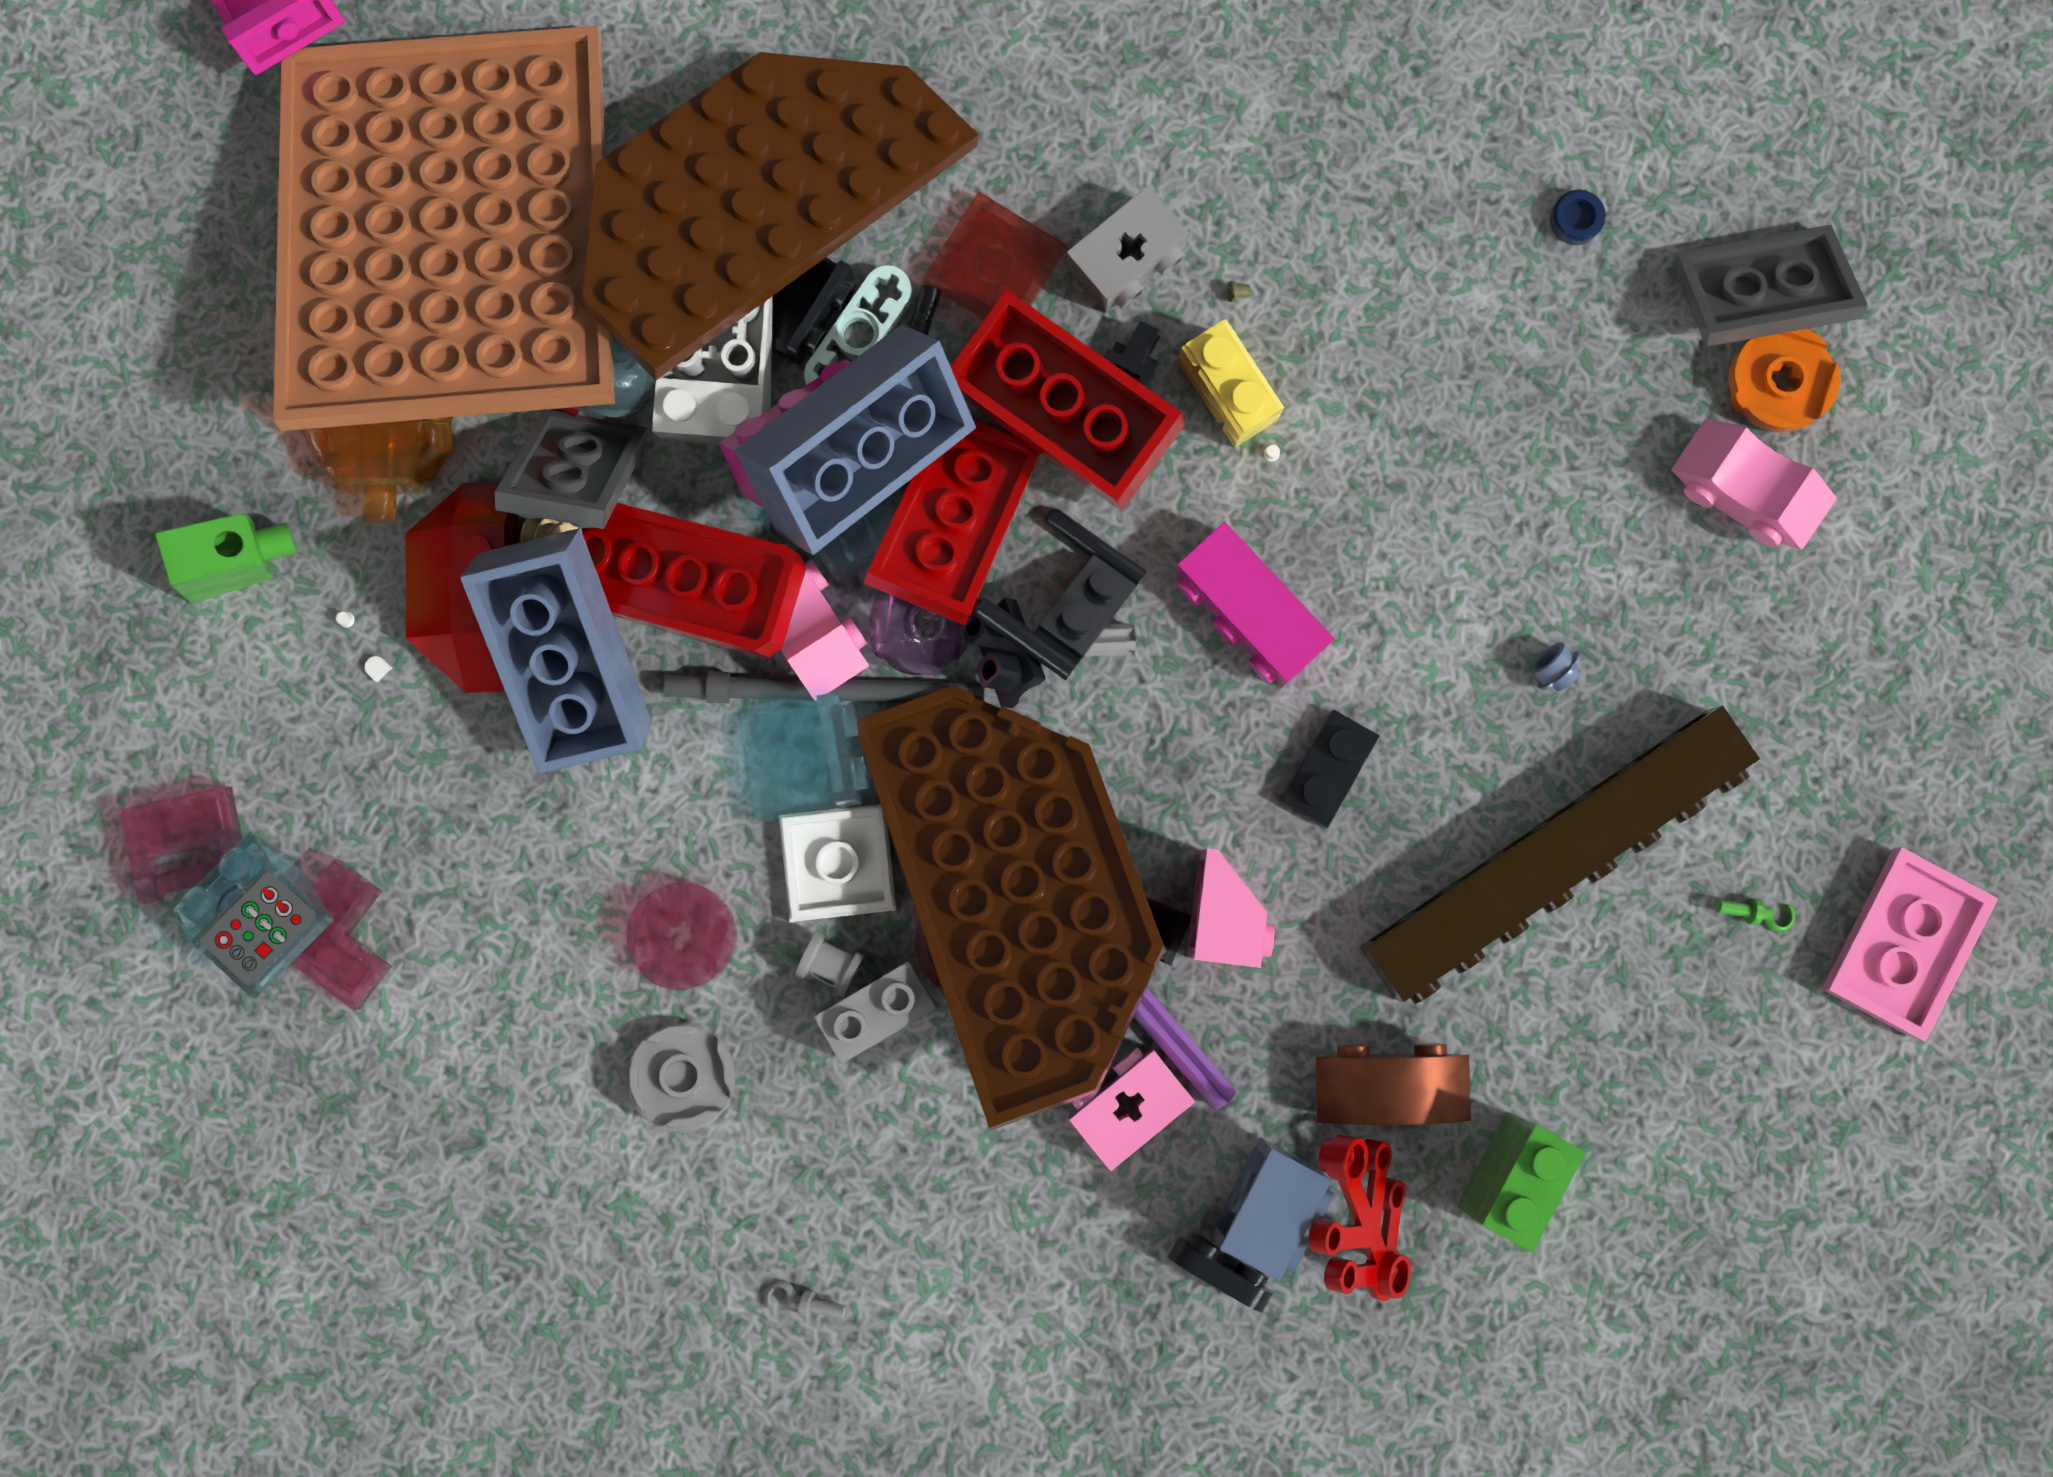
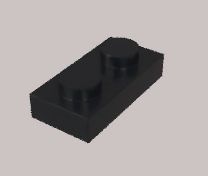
M1334 709L1331 710L1280 803L1323 828H1328L1380 735Z

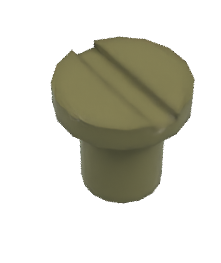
M1235 281L1228 282L1227 295L1229 302H1235L1237 298L1250 297L1251 288L1249 284L1236 285Z

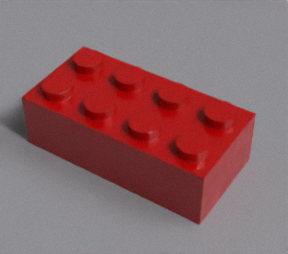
M1007 289L950 366L964 400L1121 512L1185 426L1181 411Z

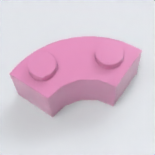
M1711 419L1704 420L1671 469L1686 485L1684 494L1690 500L1706 508H1710L1712 505L1743 526L1749 528V534L1755 540L1771 548H1777L1782 543L1802 550L1837 499L1814 468L1797 463L1775 452L1761 442L1747 427Z
M811 559L804 564L806 572L781 651L814 701H817L869 667L859 651V649L867 645V642L850 617L842 623L839 621L820 592L829 585Z

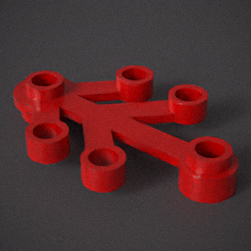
M1337 1135L1333 1139H1326L1321 1145L1318 1157L1319 1167L1323 1172H1327L1330 1179L1339 1182L1355 1225H1341L1339 1222L1318 1218L1313 1222L1309 1231V1247L1313 1252L1329 1256L1336 1255L1339 1250L1364 1248L1368 1257L1366 1263L1358 1265L1352 1260L1332 1257L1328 1261L1324 1272V1283L1328 1290L1350 1294L1354 1288L1368 1287L1372 1298L1387 1301L1390 1298H1401L1408 1288L1411 1277L1410 1260L1406 1255L1400 1254L1397 1250L1401 1208L1405 1201L1406 1189L1401 1180L1387 1178V1170L1392 1158L1391 1146L1388 1142L1374 1139H1366L1364 1141L1360 1138ZM1365 1172H1369L1367 1193H1365L1361 1183ZM1382 1210H1384L1382 1229L1380 1233Z

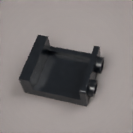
M825 257L772 296V350L799 366L807 354L811 357L828 334V329L824 326L833 311L836 310L841 313L855 292L856 285L851 283L854 276L848 263L840 260L837 264Z

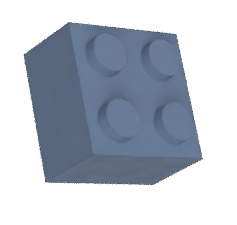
M1260 1137L1211 1234L1220 1250L1280 1281L1286 1269L1294 1272L1301 1262L1307 1248V1242L1302 1240L1311 1220L1315 1221L1318 1218H1323L1333 1197V1192L1328 1190L1332 1180L1318 1167Z

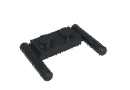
M1053 508L1045 515V525L1091 558L1043 618L1036 630L1032 631L985 597L977 599L972 613L979 620L1066 681L1129 598L1133 590L1138 586L1147 571L1060 509Z

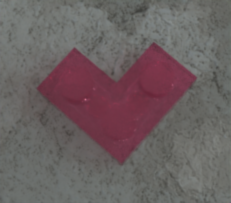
M334 859L302 900L316 913V919L280 956L349 1008L359 1010L392 967V965L351 935L352 931L383 891L341 859Z

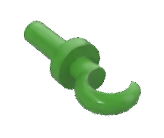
M1750 898L1746 904L1718 900L1715 905L1717 913L1745 917L1746 923L1750 925H1759L1764 920L1765 925L1775 932L1789 930L1796 919L1793 906L1786 904L1784 907L1788 912V920L1785 924L1778 926L1774 921L1773 908L1765 907L1763 901L1756 898Z

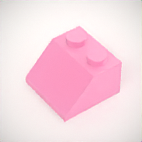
M1204 849L1199 851L1186 957L1194 960L1261 968L1262 957H1271L1275 935L1274 924H1266L1267 911L1219 850Z

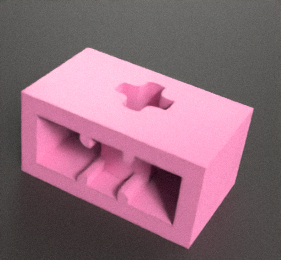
M1138 1047L1131 1050L1114 1064L1112 1068L1117 1075L1102 1088H1099L1097 1093L1070 1102L1075 1107V1110L1068 1115L1069 1121L1110 1172L1195 1103L1194 1099L1151 1047L1143 1054ZM1123 1091L1129 1097L1134 1096L1137 1092L1142 1096L1136 1102L1139 1112L1133 1117L1126 1111L1118 1116L1114 1113L1119 1107L1116 1096Z

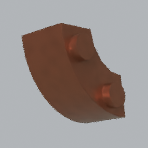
M1439 1043L1414 1044V1053L1370 1054V1045H1337V1055L1316 1057L1317 1123L1417 1125L1471 1121L1469 1055L1447 1054V1044Z

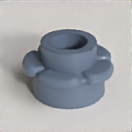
M1562 642L1556 643L1543 651L1530 668L1531 673L1538 679V688L1548 690L1553 687L1556 691H1561L1570 686L1580 674L1581 670L1577 665L1581 660V654L1578 651H1570Z

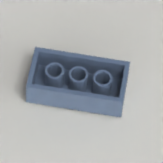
M901 324L734 451L777 534L814 555L976 429V426L940 341Z
M577 528L477 553L460 576V579L538 774L641 750L652 725V720L581 529Z

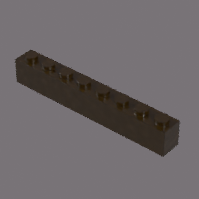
M1723 705L1708 709L1359 947L1395 1000L1405 1002L1411 999L1414 1004H1417L1438 991L1441 985L1437 979L1455 968L1458 974L1482 961L1486 956L1481 949L1497 938L1504 944L1526 931L1530 927L1526 919L1543 908L1546 913H1550L1570 901L1574 897L1570 889L1587 878L1590 883H1594L1614 871L1618 867L1614 859L1629 848L1634 853H1638L1655 843L1662 837L1658 830L1661 826L1673 818L1678 823H1682L1699 813L1706 807L1702 798L1717 788L1721 793H1726L1743 783L1750 777L1746 768L1760 760V758Z

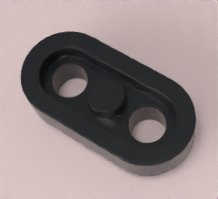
M1193 1233L1189 1241L1178 1237L1168 1255L1170 1260L1251 1309L1261 1313L1264 1311L1273 1295V1292L1265 1286L1269 1279L1266 1274L1240 1261L1237 1268L1229 1265L1218 1258L1222 1251L1218 1246Z

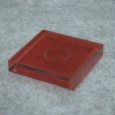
M978 191L926 272L923 282L926 285L939 289L942 295L984 320L1006 289L1032 307L1067 252V245Z

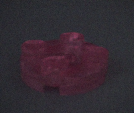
M675 882L660 887L651 894H648L634 908L627 926L628 948L632 952L633 959L639 966L640 972L650 982L670 990H687L710 983L729 965L737 943V929L733 911L713 890L695 883ZM683 920L691 923V932L697 937L695 944H686L682 952L674 949L675 940L668 937V931L670 927H680Z

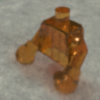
M454 417L302 429L309 449L327 478L334 481L336 486L350 494H364L363 521L376 524H392L396 522L397 494H423L426 482L435 479L453 452L452 419Z

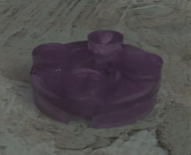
M878 590L870 614L871 648L878 658L885 659L894 669L905 674L934 675L946 670L944 668L953 659H959L966 651L969 643L965 641L960 623L923 608V617L930 620V625L928 629H922L918 633L914 626V616L918 613L920 607Z

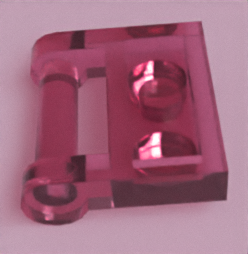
M220 786L119 810L134 887L141 903L148 904L163 899L164 894L229 879L234 884L252 878L250 859L244 848L232 787ZM220 844L223 859L164 873L156 871L154 862L156 858Z

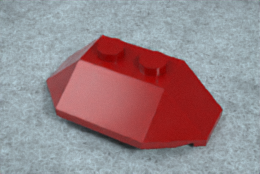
M500 482L463 483L405 533L406 639L465 693L505 692L460 579V576L477 553L519 543L518 515L495 510V490Z

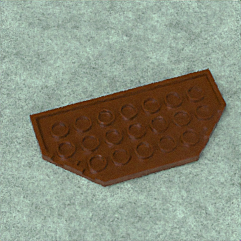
M759 52L596 163L582 290L583 307L657 381L974 150L978 144L979 134L908 66Z
M955 685L854 721L853 723L989 1128L995 1130L1097 1093L1165 948L1090 745L1072 736L1068 738L1041 726L1040 722L1005 707L999 708L976 698L973 693Z

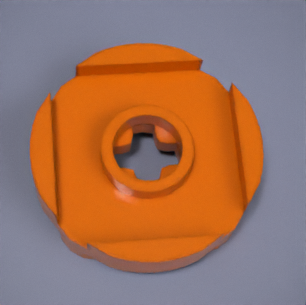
M1810 329L1750 339L1739 348L1730 365L1728 386L1731 392L1730 402L1732 407L1753 425L1770 432L1787 433L1809 426L1829 411L1839 393L1841 373L1837 361L1833 363L1831 355L1825 349L1828 347V344L1820 335ZM1782 366L1790 369L1789 378L1796 381L1795 387H1788L1784 391L1778 389L1776 383L1772 380V373L1780 371Z

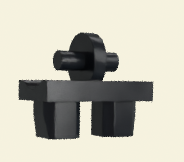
M1004 597L997 606L1026 626L1017 600ZM973 613L970 615L966 626L961 624L965 641L979 645L983 656L978 663L976 671L981 686L995 689L1001 707L1014 708L1019 703L1023 693L1046 680L1042 664L979 620Z

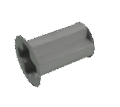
M1108 624L1084 657L1134 655L1136 648L1134 624Z

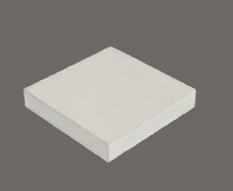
M881 804L779 816L790 922L897 910L889 829Z

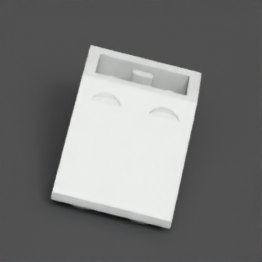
M772 297L656 381L652 432L660 439L719 444L720 441L733 434L740 423L758 417L770 409Z

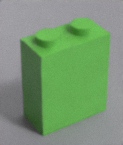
M1506 1112L1456 1207L1483 1226L1533 1253L1586 1152L1537 1124Z

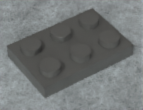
M1832 225L1677 252L1673 265L1705 347L1862 319L1868 306Z
M542 410L495 490V510L515 513L520 517L528 519L543 518L566 522L579 528L594 527L604 529L646 446L647 427L577 415L575 418L568 413Z

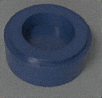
M1587 190L1569 191L1558 199L1551 210V229L1555 236L1566 244H1586L1593 240L1604 226L1606 219L1604 205L1595 194Z

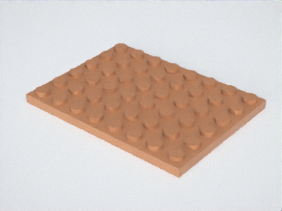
M598 26L305 47L281 60L273 421L280 431L615 404L612 336L583 307L582 299L596 163L606 157L602 50Z

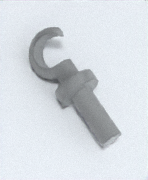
M786 1281L771 1283L764 1293L766 1307L774 1309L770 1295L775 1288H783L788 1294V1307L799 1309V1317L807 1319L811 1313L843 1319L846 1313L845 1305L814 1299V1291L805 1290L802 1296L797 1295L795 1288Z

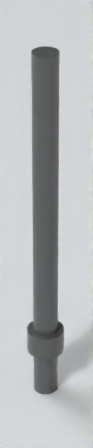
M708 671L707 676H665L664 680L665 697L707 698V703L729 704L731 698L814 700L801 680L795 678L731 677L730 672ZM847 680L818 700L908 702L955 685L973 693L974 697L984 701V687L981 686V683Z

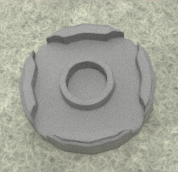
M692 1023L668 1024L649 1033L635 1050L627 1067V1090L637 1112L652 1126L672 1133L694 1132L713 1123L728 1107L735 1089V1064L726 1044L711 1031Z

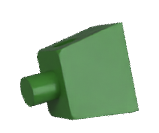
M237 514L155 533L170 585L191 604L270 580L274 576L269 560L298 553L295 538L288 522L259 530L248 514ZM242 548L239 554L231 557L237 549Z

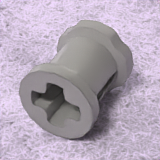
M816 932L802 956L795 975L802 979L807 975L835 988L836 995L845 998L857 976L865 955L859 952L851 955L824 942V935Z

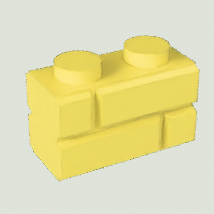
M1226 319L1181 347L1177 362L1217 423H1224L1222 430L1234 448L1278 421L1284 406Z

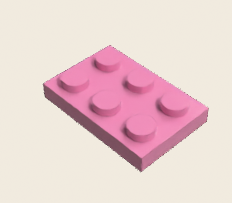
M1903 847L1893 848L1821 989L1911 1038L1926 1042L1998 898Z

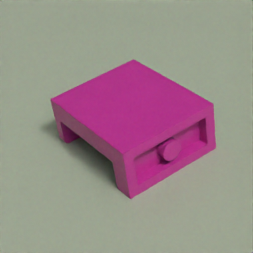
M211 0L225 25L221 29L228 42L255 76L346 22L334 0Z

